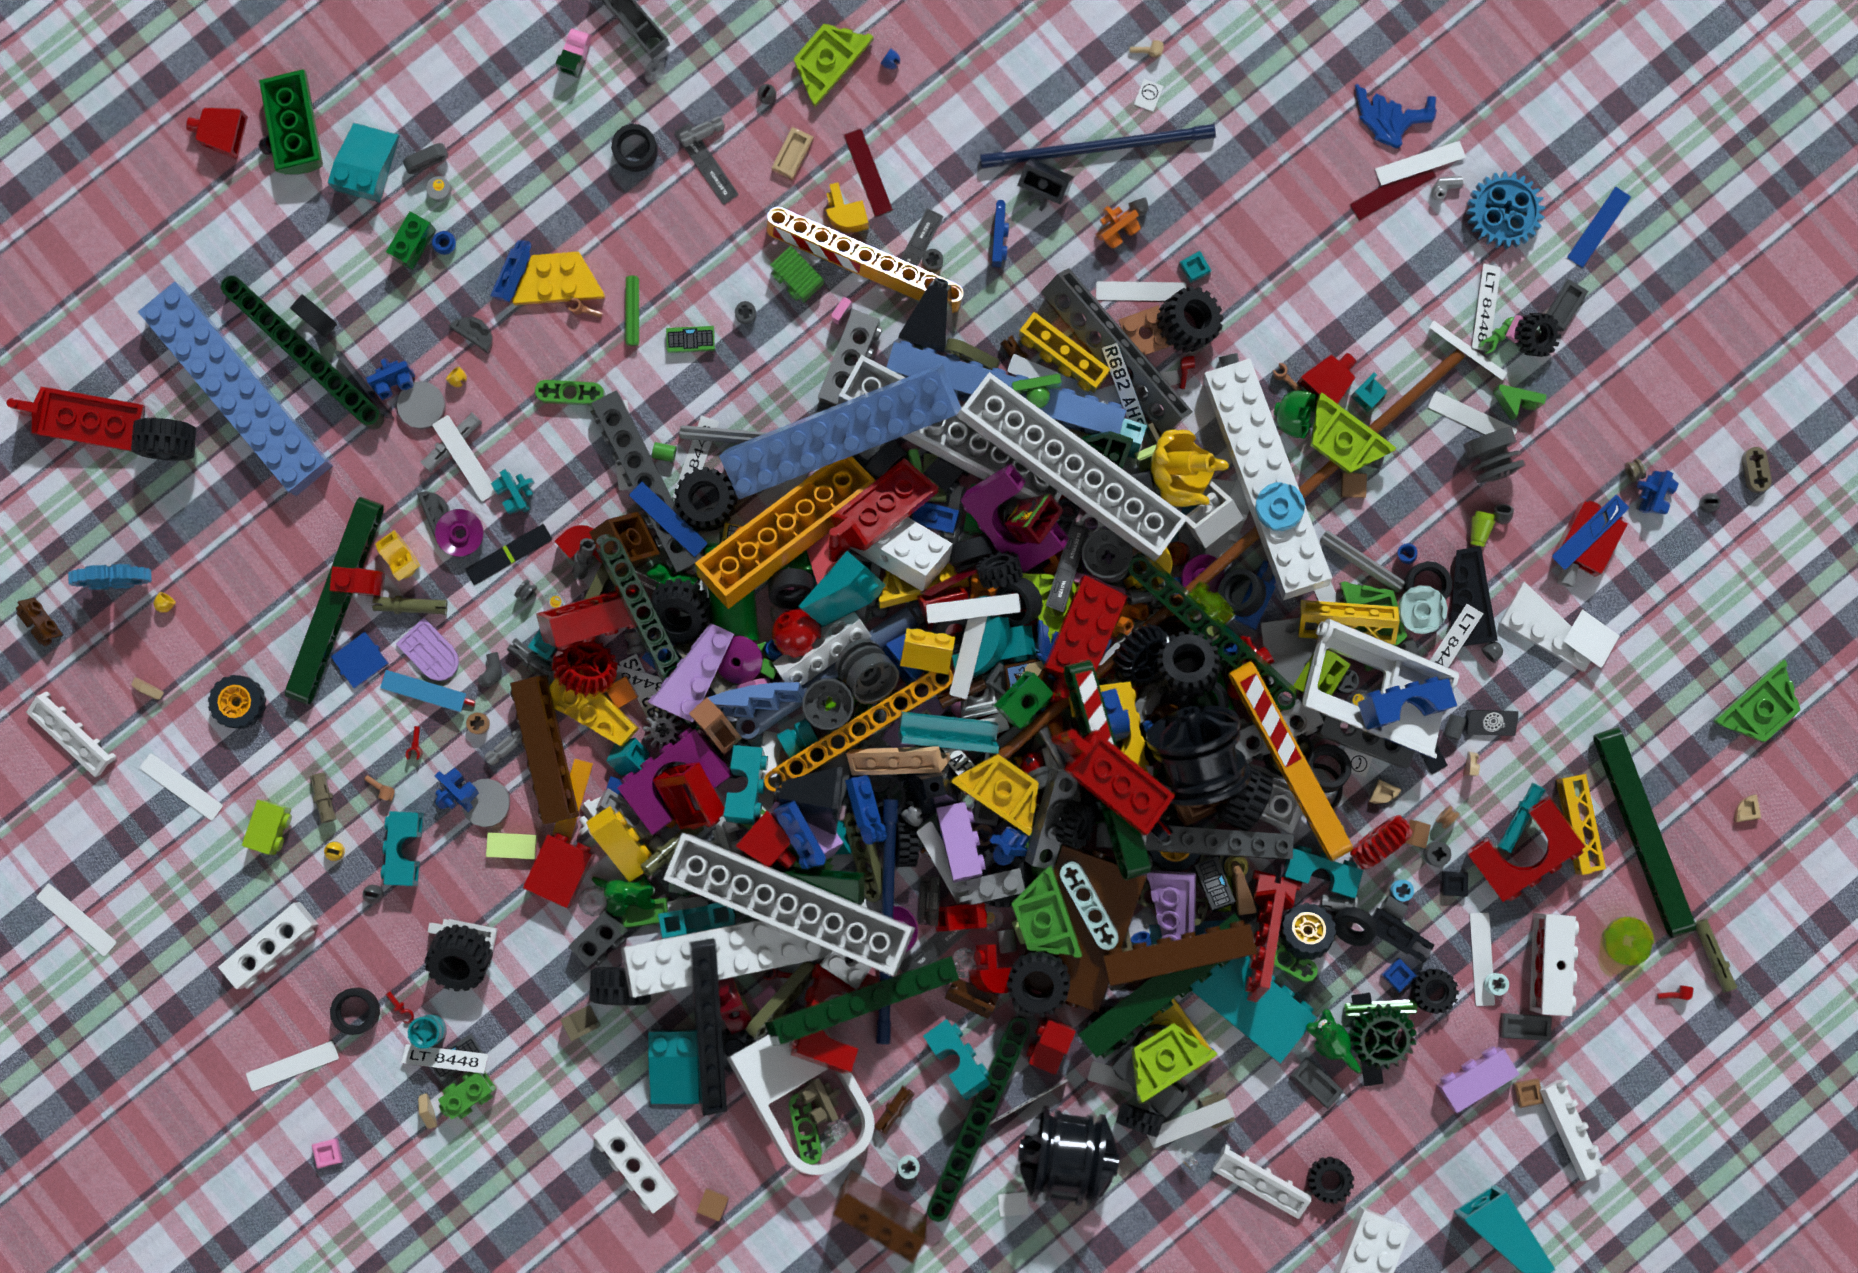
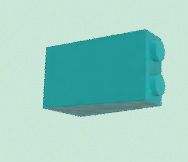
M1493 1185L1454 1210L1455 1214L1519 1272L1552 1273L1556 1270L1508 1193L1498 1186Z

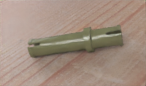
M396 595L395 598L374 596L372 602L380 603L372 605L373 611H389L395 614L408 612L447 615L448 608H440L448 606L447 600L412 599Z
M700 826L694 830H691V828L682 829L665 845L657 847L655 853L640 865L641 869L646 875L651 877L665 863L669 864L671 862L682 833L696 837L704 830V827Z
M1708 919L1695 922L1696 932L1711 963L1710 970L1712 973H1715L1722 992L1725 993L1736 989L1738 986L1729 970L1730 963L1725 961Z

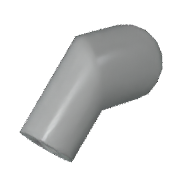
M1463 177L1439 178L1431 189V196L1437 200L1444 199L1449 189L1463 187Z

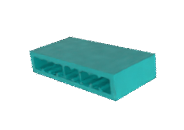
M1250 956L1233 959L1222 968L1216 965L1210 970L1213 974L1203 983L1197 980L1191 985L1193 993L1280 1064L1306 1033V1025L1314 1023L1317 1019L1312 1014L1314 1009L1305 1001H1302L1301 1004L1293 998L1295 993L1287 986L1279 987L1274 982L1277 978L1273 975L1270 989L1257 1003L1248 1001V992L1245 991V985L1252 973V968H1249Z

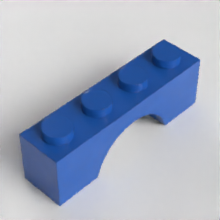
M1438 676L1424 680V684L1421 685L1419 681L1404 685L1405 689H1400V686H1394L1385 689L1386 693L1381 694L1380 690L1367 693L1366 699L1358 702L1366 730L1399 721L1400 711L1404 702L1416 706L1424 716L1456 707L1457 703L1449 678L1439 680Z

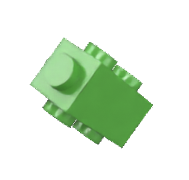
M485 1071L484 1073L468 1072L462 1076L464 1081L456 1086L455 1083H452L442 1090L444 1095L438 1101L440 1102L439 1108L445 1117L449 1116L452 1120L458 1116L461 1120L473 1112L471 1106L477 1102L483 1105L493 1098L491 1092L497 1088Z

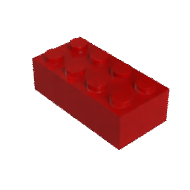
M627 587L625 593L627 596H630L635 590ZM617 590L536 613L543 642L556 648L558 647L559 650L570 648L574 642L580 640L582 643L593 641L600 634L605 636L617 634L619 632L618 629L627 627V629L635 628ZM645 606L637 609V617H642L645 614Z

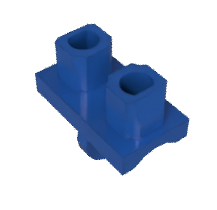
M387 358L381 359L382 367L376 369L375 374L366 377L371 388L382 400H385L393 395L390 388L398 384L399 388L405 391L412 388V378L415 377V373L409 367L406 360L400 363L397 360L389 363Z
M1665 470V472L1653 471L1652 475H1648L1646 482L1638 481L1637 488L1642 490L1640 496L1642 502L1638 509L1639 511L1656 514L1668 513L1670 503L1665 501L1664 497L1666 493L1674 494L1679 485L1672 478L1674 473L1669 470Z
M453 768L445 775L440 771L434 775L440 782L441 788L444 789V791L438 789L435 792L437 796L435 803L440 809L447 807L453 809L456 806V803L453 802L454 800L467 812L473 809L470 802L479 792L469 781L460 789L457 788L465 779L456 768Z
M1006 827L1002 835H993L990 842L998 844L993 852L996 863L1008 865L1013 861L1014 856H1026L1028 850L1026 844L1030 840L1031 835H1027L1019 828L1015 830L1011 827Z

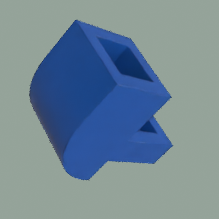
M1115 688L1102 692L1115 742H1118L1129 735L1130 720L1128 711L1122 708Z

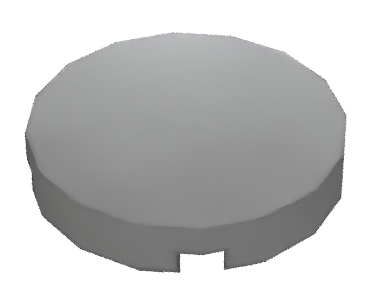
M423 381L414 382L412 388L406 391L402 390L399 394L397 401L398 414L406 424L413 428L421 430L432 428V424L442 419L445 412V397L431 383Z
M480 779L473 782L472 784L476 787L479 794L470 802L473 806L472 810L467 812L462 807L465 817L474 825L481 827L495 826L502 822L509 813L511 802L506 787L500 782L491 779Z

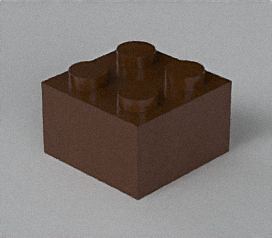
M639 511L607 519L589 532L594 544L604 534L618 539L622 543L634 568L643 566L660 554ZM613 541L605 543V553L613 550ZM624 563L616 565L615 574L624 571Z

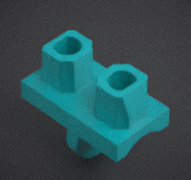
M506 469L500 471L501 476L494 480L491 485L497 495H501L508 490L511 492L513 497L502 502L507 513L510 515L520 510L524 513L530 510L521 492L524 491L526 497L532 496L533 493L530 487L534 485V480L532 478L525 480L521 473L516 476L519 484H516L510 472H507Z

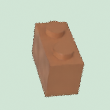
M708 698L704 699L689 713L707 738L723 754L728 752L733 745L742 739L726 716Z

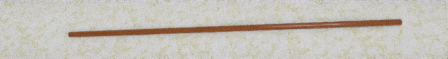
M1456 349L1368 427L1377 434L1380 433L1465 358L1463 352ZM1328 461L1299 487L1303 498H1306L1340 467L1332 461ZM1256 525L1185 588L1194 596L1257 541L1260 536ZM1177 594L1171 600L1179 604L1183 602V597ZM1164 605L1142 626L1150 624L1158 627L1173 612ZM1115 652L1102 665L1098 666L1096 670L1098 679L1113 667L1114 661L1112 659L1116 656ZM1069 698L1052 703L1004 745L998 754L1007 760L1069 706ZM959 788L960 791H961L965 796L968 794V793H966L965 791H963L961 788Z

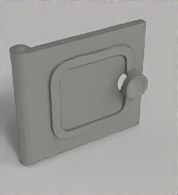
M1300 617L1260 623L1263 647L1267 648L1275 661L1271 666L1290 684L1294 685L1314 653L1317 639L1298 637ZM1305 622L1304 630H1315L1318 628L1316 623ZM1267 676L1266 685H1271L1274 680L1272 677Z

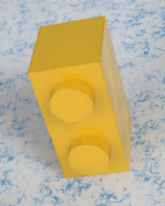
M907 628L900 666L949 674L955 637L944 633L936 634L925 632L921 629Z

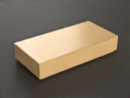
M792 127L771 168L772 171L793 180L814 140L813 136Z

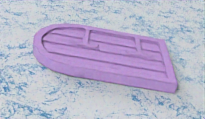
M426 618L420 620L396 643L422 673L430 679L437 681L447 680L458 670L459 657L457 652Z

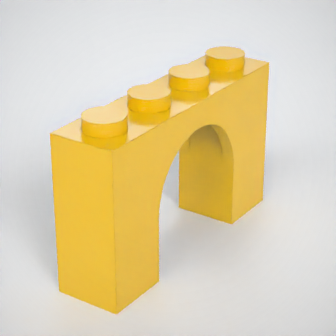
M1131 682L1100 685L1101 692L1116 688L1122 708L1127 710L1129 714L1130 731L1129 735L1123 739L1121 751L1148 773L1146 766H1149V762L1145 759L1144 754L1145 740L1140 733L1141 719L1139 713L1136 712V693L1131 686ZM1069 697L1072 717H1076L1071 698Z

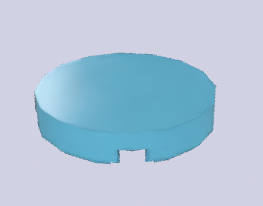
M1275 482L1267 485L1260 491L1256 500L1255 511L1258 519L1265 527L1275 531H1285L1293 528L1300 522L1304 514L1305 501L1302 493L1295 486L1284 484L1283 482Z

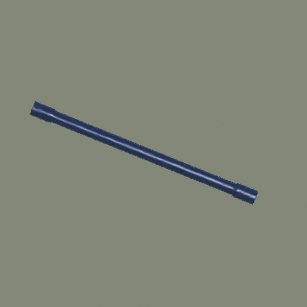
M1214 124L1172 131L1004 153L980 154L981 168L1028 162L1031 158L1043 160L1188 140L1216 138V130Z
M884 799L883 822L886 828L887 839L883 842L881 914L893 919L898 800ZM879 970L880 981L891 977L890 974ZM890 1005L878 1009L876 1044L887 1045L891 1043Z

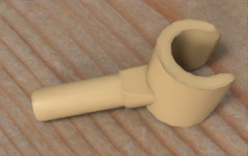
M1153 40L1150 47H1130V53H1145L1158 58L1162 55L1164 49L1163 42Z

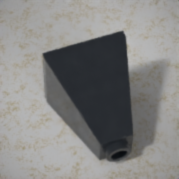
M935 278L930 283L899 333L898 338L945 352L947 340L953 338L951 286L948 285V281Z
M947 764L941 773L906 774L914 808L918 807L922 810L920 817L936 813V808L963 802L960 789L951 782L957 775L950 764ZM936 782L939 784L940 788L937 792L930 790L931 783Z
M834 767L782 781L781 787H776L775 802L783 805L795 801L806 822L836 835L842 794L843 767Z

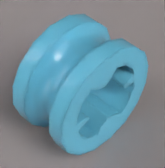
M1396 880L1390 887V893L1393 898L1405 902L1412 898L1414 888L1407 880ZM1405 884V889H1408V893L1399 897V892H1396V888Z

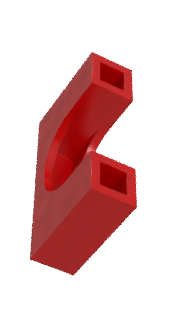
M1547 796L1528 809L1529 814L1548 840L1547 851L1536 864L1527 867L1510 864L1502 857L1488 837L1468 850L1469 857L1502 902L1507 899L1513 901L1522 894V889L1528 885L1532 888L1542 881L1541 876L1547 872H1550V874L1555 873L1563 867L1562 862L1568 858L1574 860L1583 854L1584 842L1550 796Z
M822 960L820 963H816L813 969L812 977H814L812 987L809 986L805 994L806 1007L823 1002L831 995H842L856 989L823 968L821 963L824 960ZM867 974L857 989L878 982L880 978ZM824 1030L790 1042V1048H792L790 1055L842 1074L852 1072L858 1048L830 1038Z

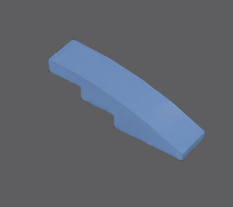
M782 682L746 686L708 697V699L725 716L754 718L755 709L779 710L780 702L803 703L805 693L800 682Z

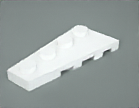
M1522 582L1499 624L1578 670L1586 671L1591 661L1564 642L1572 626L1528 584Z

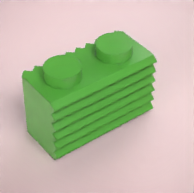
M792 246L770 264L773 271L770 273L771 276L779 284L784 282L789 287L787 292L795 301L800 299L805 303L824 285L823 278Z

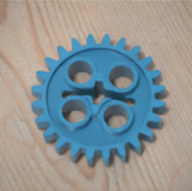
M1506 171L1501 174L1500 178L1497 173H1494L1491 179L1485 177L1483 184L1479 182L1476 185L1477 191L1473 190L1470 196L1474 199H1469L1467 205L1473 208L1468 209L1466 214L1473 215V217L1470 218L1468 224L1475 223L1476 226L1472 232H1481L1478 237L1479 240L1487 237L1486 245L1495 241V248H1498L1503 243L1504 248L1508 249L1512 242L1513 246L1517 248L1520 245V241L1526 244L1529 241L1528 237L1533 238L1536 235L1534 230L1541 228L1542 225L1538 222L1542 221L1545 216L1539 213L1543 212L1546 208L1539 205V203L1544 198L1536 197L1540 189L1532 190L1533 181L1527 184L1524 183V175L1518 180L1516 179V172L1510 178ZM1492 192L1499 193L1501 201L1495 200L1492 197ZM1515 198H1521L1524 201V206L1518 205ZM1487 215H1493L1496 218V223L1489 222ZM1510 220L1517 221L1519 223V229L1513 228L1510 224Z
M111 564V567L107 565L86 566L85 569L68 572L69 585L83 586V588L88 587L91 590H109V587L114 589L134 588V585L148 584L152 581L151 569L145 567L138 568V566L132 567L130 564Z

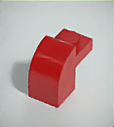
M586 525L573 526L562 533L554 542L574 561V556L579 551L581 540L585 538L592 539L589 532L594 528ZM595 547L594 552H593V556H594L601 564H603V562H602L600 556L598 555V553H597V551H596V547Z
M332 566L330 591L383 597L384 572Z
M970 903L940 906L938 910V925H935L936 932L987 927L985 904L977 903L970 905ZM934 911L935 923H937V911Z
M996 944L975 945L974 960L977 964V969L968 970L973 985L987 993H1008L1007 981L1012 967H997Z

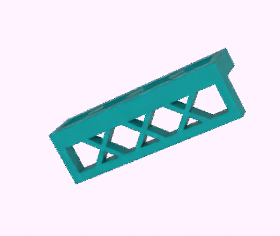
M901 712L898 731L901 743L996 754L999 752V745L996 742L999 726L997 722Z

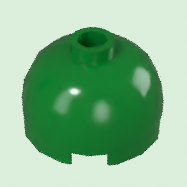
M1297 390L1289 392L1282 398L1281 402L1276 403L1274 416H1277V424L1282 432L1293 438H1306L1312 426L1309 423L1311 412L1315 413L1316 395L1309 391Z

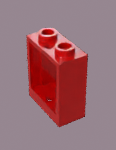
M699 762L668 767L653 779L655 786L680 829L691 828V830H694L700 826L712 827L720 821L719 818L724 814L725 808ZM682 784L687 785L700 810L695 809Z

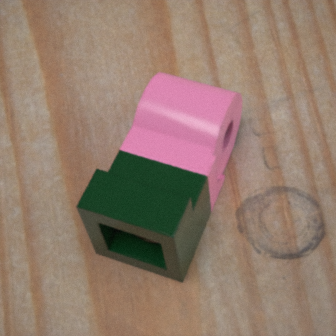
M573 28L569 31L562 53L558 55L555 63L559 72L579 78L591 43L590 34Z

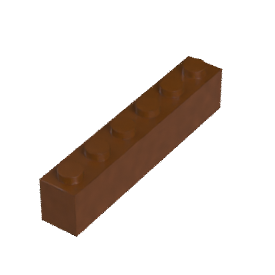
M547 675L535 676L510 683L511 698L515 703L517 711L516 720L520 725L522 733L521 741L527 754V767L531 772L533 780L532 789L537 797L539 806L538 815L543 825L579 817Z
M1244 921L1230 923V928L1220 930L1219 926L1205 929L1206 934L1196 936L1194 931L1181 934V939L1171 941V937L1156 940L1157 945L1148 947L1147 943L1144 942L1132 945L1133 950L1123 952L1122 948L1108 950V955L1104 956L1110 986L1256 955L1257 950L1251 925H1245Z

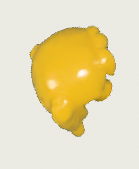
M1174 429L1165 431L1158 439L1151 458V473L1155 484L1160 490L1161 498L1175 507L1208 505L1210 500L1203 493L1211 481L1214 471H1225L1229 467L1226 460L1215 458L1212 453L1197 446L1194 443L1196 436L1189 430Z

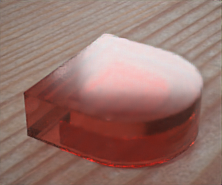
M1170 542L1167 545L1172 558V567L1183 566L1188 562L1190 550L1186 543Z

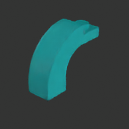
M998 615L987 616L973 677L982 675L992 669L1003 656L1009 639L1008 618L999 617ZM959 653L952 655L955 669Z

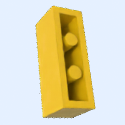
M609 806L586 821V824L593 838L625 878L631 882L644 873L640 865L653 854L645 843L642 845L639 843L640 837L633 827L628 829L625 825L628 822L620 811L616 813Z

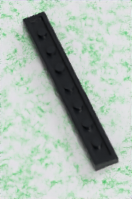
M714 938L689 942L701 1112L703 1116L727 1112L717 950Z

